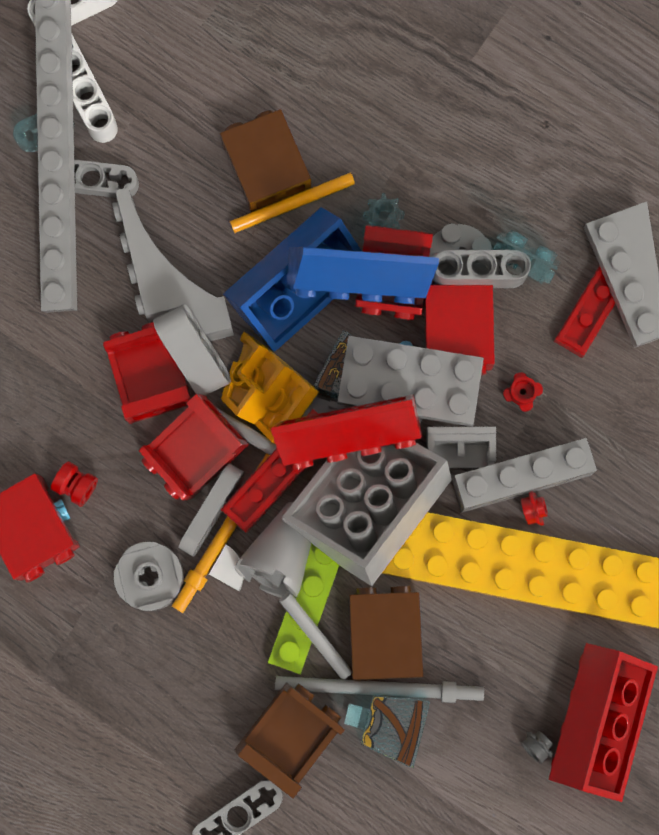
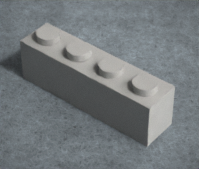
M587 438L455 475L452 479V484L461 513L526 495L531 491L536 492L589 477L597 469Z

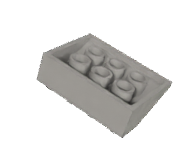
M417 443L415 446L395 449V444L381 446L382 452L361 456V451L347 453L348 459L331 463L326 461L282 516L283 521L342 568L372 586L452 480L447 460Z

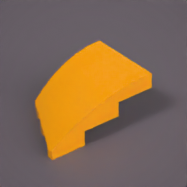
M244 331L240 338L244 345L238 362L232 363L230 369L231 383L225 386L221 400L236 416L254 424L275 444L271 427L279 421L301 417L319 391L280 357Z

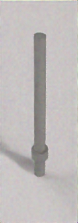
M276 676L275 690H281L287 682L293 688L299 683L309 692L441 699V702L456 703V699L484 701V687L456 685V682L442 681V685Z

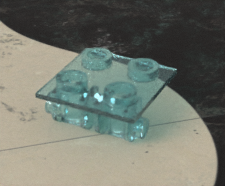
M514 230L508 231V233L502 232L497 236V239L504 243L502 244L497 241L493 250H519L529 255L531 262L533 258L536 259L528 276L541 284L543 281L550 284L556 273L550 270V268L557 270L561 262L556 260L557 253L541 245L538 249L526 244L528 238ZM515 264V265L513 266V269L516 270L517 267H518V265Z

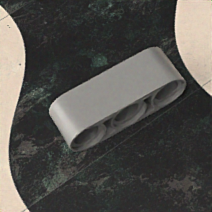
M445 250L436 255V258H439V265L444 263L450 264L454 267L455 273L444 275L437 267L432 281L436 285H493V288H516L526 280L531 269V261L526 253L519 250ZM477 263L483 264L488 268L489 273L478 275L472 270V266ZM510 263L517 264L521 268L522 273L520 275H512L506 270V265Z
M186 304L153 320L158 336L196 394L207 395L231 383L226 366Z

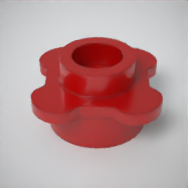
M519 372L514 375V382L510 388L504 390L503 397L507 402L512 401L517 404L521 411L528 412L533 408L535 398L543 393V387L540 383H536L533 379L527 377L525 373ZM521 389L526 390L525 395L520 394Z
M531 491L529 492V497L521 498L524 516L528 525L537 523L542 526L544 525L543 517L548 516L544 498L537 497L536 492L533 493Z

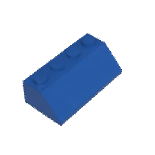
M322 207L223 293L239 316L273 352L278 350L333 300L329 298L328 291H316V297L296 296V289L286 288L289 247L362 252L342 220Z
M289 247L286 288L296 289V296L316 297V291H328L329 298L349 300L350 293L362 294L363 301L382 302V295L395 296L394 303L414 304L415 298H426L439 265V258Z

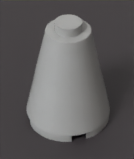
M288 502L238 559L234 567L243 579L250 583L253 577L261 583L259 589L280 598L289 592L295 598L298 596L311 547L310 541L282 519V516L293 502Z

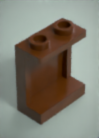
M281 109L275 112L272 110L264 111L258 114L254 120L244 124L241 122L231 124L224 132L220 133L222 145L227 151L251 212L311 188L310 175Z
M411 586L390 587L391 593L377 594V588L374 587L356 588V595L349 596L353 680L423 677L419 592H411Z
M286 682L234 750L241 759L294 799L302 788L299 784L335 735L337 733L342 735L345 729L338 723L342 717L326 704L320 709L311 702L315 696L298 683L293 688Z

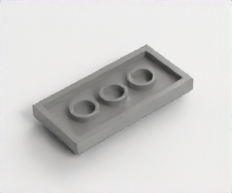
M349 336L337 404L353 407L414 394L418 418L472 427L484 358Z

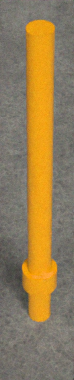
M266 453L257 469L270 456L269 454ZM228 516L195 569H190L184 578L185 585L172 604V607L184 613L197 590L201 592L207 582L206 575L236 529L237 524Z

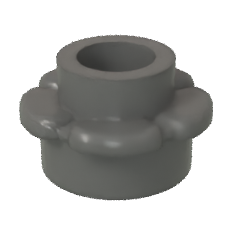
M540 731L536 734L532 732L526 733L527 738L521 745L534 760L542 764L548 757L550 759L553 758V754L550 751L553 744Z

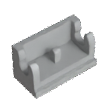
M427 427L426 449L446 459L449 469H479L493 465L496 462V427Z

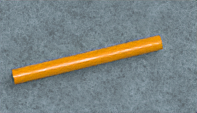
M351 172L231 220L230 224L233 232L237 233L355 185L354 178Z

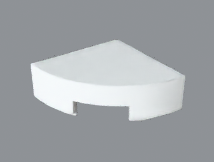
M225 545L209 575L240 592L244 579L234 568L239 559L237 553L231 547Z

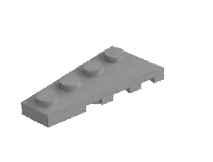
M644 202L586 223L584 226L586 235L634 348L659 339V273L648 204Z

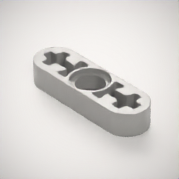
M74 160V169H77L76 173H74L76 180L75 193L117 198L115 190H119L120 187L117 182L108 181L109 187L105 188L107 184L106 173H109L110 179L115 181H121L122 176H127L131 184H125L124 188L128 187L132 196L138 191V178L135 171L128 166ZM88 171H96L100 174V180L93 186H87L82 183L83 175Z
M230 463L224 468L179 544V549L193 557L197 554L223 512L220 509L232 497L242 480L244 471Z
M262 780L200 822L194 828L192 835H203L201 829L204 827L208 831H212L219 826V823L215 821V818L221 816L223 826L232 833L231 835H241L279 808L283 800V791L270 780ZM265 787L266 790L274 789L276 791L273 797L274 804L270 806L267 802L259 805L256 809L261 814L255 817L251 805L244 798L250 796L251 801L254 802L261 796L260 788ZM241 806L247 811L248 820L243 826L236 827L230 824L228 812L232 807ZM224 830L217 835H225Z

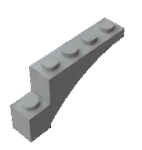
M129 188L115 190L118 202H114L112 205L117 222L123 221L125 233L120 234L124 253L130 252L133 263L128 264L127 268L131 283H138L140 295L135 296L139 315L145 314L148 322L151 323L155 318L186 304L209 341L234 336L224 296L217 298L179 272L158 250L144 229Z

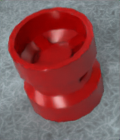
M67 461L57 472L51 484V490L59 495L66 494L70 497L71 502L82 507L94 492L98 478L90 473L83 474L79 471L78 466Z

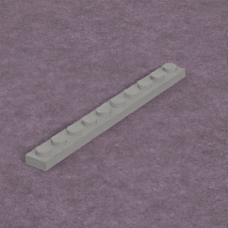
M35 0L41 311L46 313L77 311L71 0Z

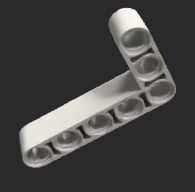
M30 0L27 10L35 27V0ZM79 0L77 3L71 4V26L113 6L118 0ZM72 35V65H79V68L72 72L73 103L90 136L97 142H109L117 134V123ZM85 92L94 93L93 96L87 100L80 99L81 95ZM100 119L108 120L107 124L103 127H94L96 121Z

